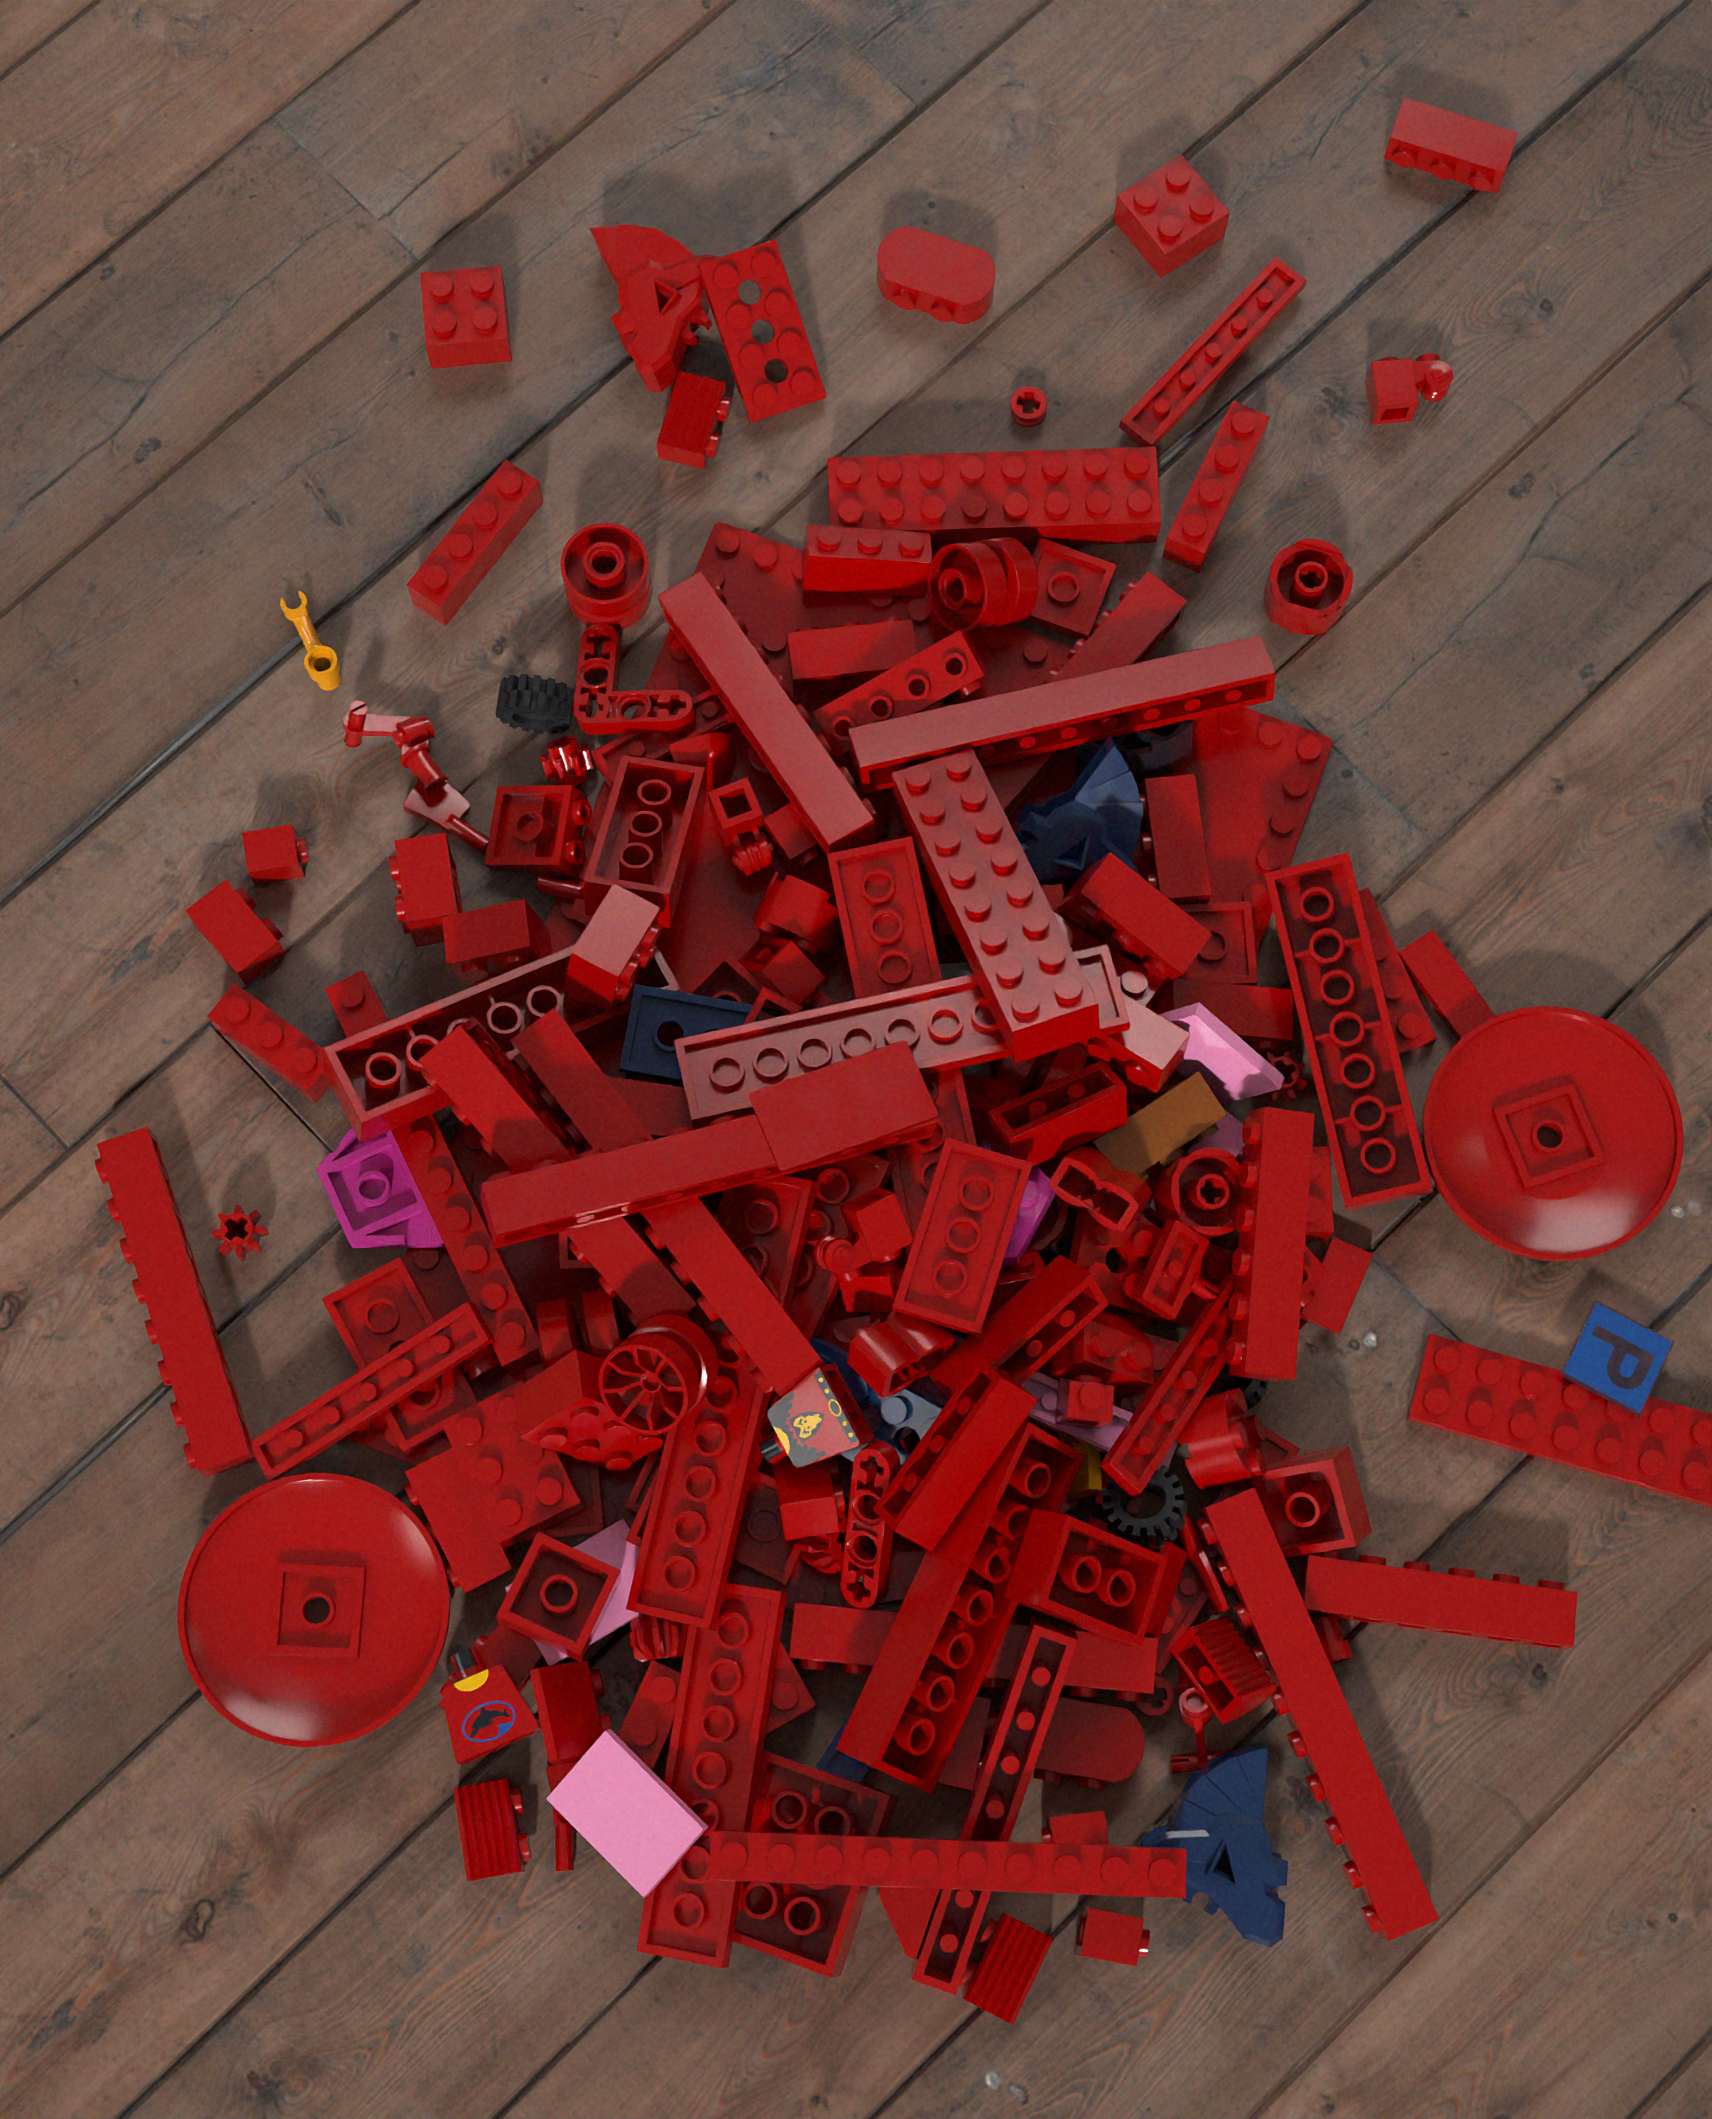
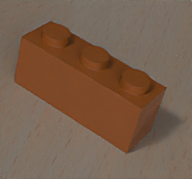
M1198 1071L1184 1077L1127 1115L1128 1124L1090 1140L1084 1146L1101 1152L1111 1161L1115 1169L1129 1171L1145 1181L1150 1177L1146 1169L1158 1161L1162 1167L1168 1165L1185 1153L1181 1148L1182 1145L1193 1138L1197 1143H1200L1219 1130L1216 1122L1227 1116V1114Z

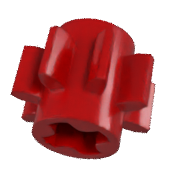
M567 736L555 739L546 745L548 754L541 755L540 759L547 781L555 779L557 785L576 786L587 780L586 770L594 768L587 743L579 745L576 737Z
M1286 1051L1282 1057L1277 1058L1271 1052H1268L1263 1058L1284 1076L1286 1081H1283L1281 1089L1267 1092L1263 1095L1268 1097V1105H1272L1276 1099L1281 1098L1289 1105L1296 1098L1293 1090L1302 1091L1307 1084L1304 1079L1299 1078L1300 1071L1305 1065L1304 1063L1296 1064L1290 1058V1051Z
M236 1204L234 1213L227 1216L222 1213L218 1214L219 1219L222 1221L220 1229L211 1231V1235L217 1240L225 1241L219 1248V1251L224 1256L234 1250L239 1260L243 1262L246 1259V1253L253 1250L258 1253L263 1252L259 1245L260 1237L269 1235V1231L266 1227L256 1226L261 1219V1215L257 1210L252 1211L246 1216L243 1208ZM239 1227L248 1233L244 1239L233 1234L235 1228Z

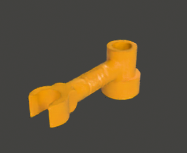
M298 591L302 603L296 609L288 608L283 598H281L280 606L288 620L294 622L307 650L304 665L308 675L317 682V685L322 690H334L341 682V675L339 673L341 668L340 662L332 648L322 645L308 615L310 605L305 594Z

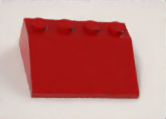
M763 1750L750 1831L887 1836L899 1796ZM742 1881L733 1942L830 1978L841 1976L870 1886Z

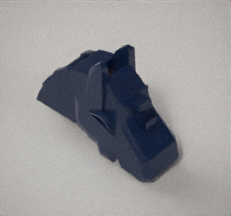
M1110 734L1073 783L1070 790L1050 798L1044 807L1028 801L1016 818L1021 824L1018 828L1021 833H1014L1040 885L1046 883L1047 885H1056L1058 881L1064 880L1072 882L1071 890L1084 871L1109 852L1138 874L1132 855L1141 832L1140 824L1143 816V802L1140 801L1138 787L1127 759H1124L1118 745Z
M1256 1742L1237 1748L1232 1752L1229 1750L1212 1759L1200 1770L1196 1769L1188 1778L1181 1794L1177 1795L1167 1824L1149 1831L1140 1840V1846L1186 1849V1898L1181 1899L1191 1904L1192 1898L1196 1893L1203 1892L1207 1894L1208 1903L1204 1907L1205 1912L1214 1915L1220 1907L1244 1939L1271 1947L1283 1939L1286 1904L1283 1900L1279 1899L1278 1894L1271 1891V1887L1287 1885L1288 1861L1281 1859V1854L1272 1851V1843L1261 1821L1264 1813L1268 1747L1262 1742ZM1222 1854L1227 1872L1218 1867Z

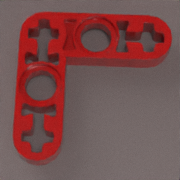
M601 623L594 624L583 632L580 642L573 703L574 716L581 731L592 735L677 733L685 731L692 726L696 719V711L692 698L683 690L617 691L621 644L617 632L612 626ZM606 640L607 642H604L602 645L603 658H599L595 647L600 645V641ZM604 672L608 674L605 682L600 685H590L587 683V679L594 673ZM591 699L597 701L600 711H596L595 717L588 718L593 711ZM639 705L646 708L642 716L629 719L624 717L625 711L631 706ZM658 706L659 709H656L657 716L655 717L653 707ZM674 707H682L678 710L677 715H670V713L674 712Z

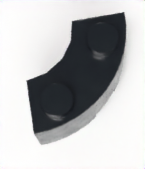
M1186 720L1112 737L1124 759H1127L1136 784L1144 782V779L1169 775L1192 756L1193 721ZM1106 739L1075 746V775L1079 776Z

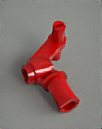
M360 700L353 701L350 704L349 713L345 715L343 720L344 742L347 741L346 745L348 747H358L362 742V736L393 737L396 746L402 749L400 764L404 768L411 770L427 795L440 791L447 784L448 777L441 771L429 754L431 751L429 740L434 739L435 732L430 720L426 716L406 717L366 714L368 712V706H365L366 703Z
M1178 1661L1179 1684L1176 1685V1693L1180 1695L1179 1711L1185 1724L1194 1727L1197 1753L1171 1754L1173 1775L1176 1773L1194 1772L1196 1769L1200 1770L1219 1755L1229 1750L1231 1752L1234 1751V1748L1206 1751L1203 1726H1206L1211 1721L1214 1712Z

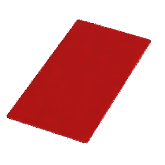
M906 1040L898 1041L748 1094L780 1171L814 1161L936 1118L939 1115Z

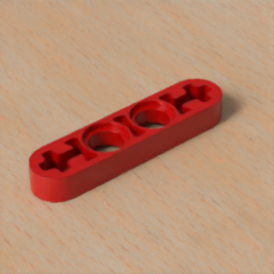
M879 1440L869 1443L860 1450L853 1462L841 1591L849 1604L860 1609L869 1608L885 1594L888 1585L893 1530L879 1515L871 1513L866 1508L864 1496L871 1495L879 1500L899 1472L901 1464L900 1457L894 1447L885 1441ZM873 1456L877 1458V1463L871 1460ZM877 1465L880 1466V1467H882V1468H884V1469H883L881 1472H879L878 1474H877ZM861 1535L867 1536L875 1542L877 1547L876 1555H870L862 1549L859 1539ZM864 1575V1583L859 1582L858 1580ZM864 1587L869 1589L870 1591L867 1593L866 1591H864Z

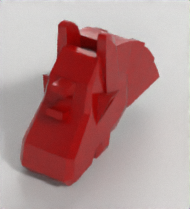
M618 224V226L589 228L601 257L618 285V302L621 309L611 317V320L621 336L619 339L628 355L632 356L635 368L648 391L662 393L676 381L678 372L682 369L688 344L694 346L698 342L694 332L701 325L707 330L712 327L711 320L708 317L710 305L697 265L719 257L708 254L694 256L677 239H672L663 231L651 226L646 228L637 225Z

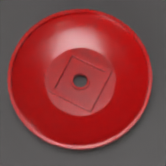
M1557 1006L1520 1008L1495 1016L1476 1026L1451 1048L1438 1066L1427 1090L1422 1112L1421 1129L1425 1160L1435 1186L1448 1207L1470 1230L1484 1240L1505 1251L1536 1260L1574 1261L1587 1259L1611 1251L1631 1240L1649 1225L1668 1201L1675 1187L1683 1158L1684 1133L1680 1107L1674 1090L1658 1062L1643 1045L1620 1027L1601 1017L1572 1008ZM1541 1127L1552 1128L1558 1134V1146L1547 1148L1541 1145L1537 1139L1538 1129Z
M305 1473L273 1480L243 1495L228 1506L204 1532L191 1554L180 1586L177 1612L179 1640L186 1665L198 1689L206 1700L233 1725L253 1736L285 1746L311 1748L339 1745L361 1738L389 1723L403 1712L425 1687L439 1662L446 1642L450 1621V1589L443 1559L428 1530L420 1519L392 1494L364 1480L341 1474ZM323 1598L329 1604V1615L323 1622L313 1624L306 1617V1607L312 1600Z

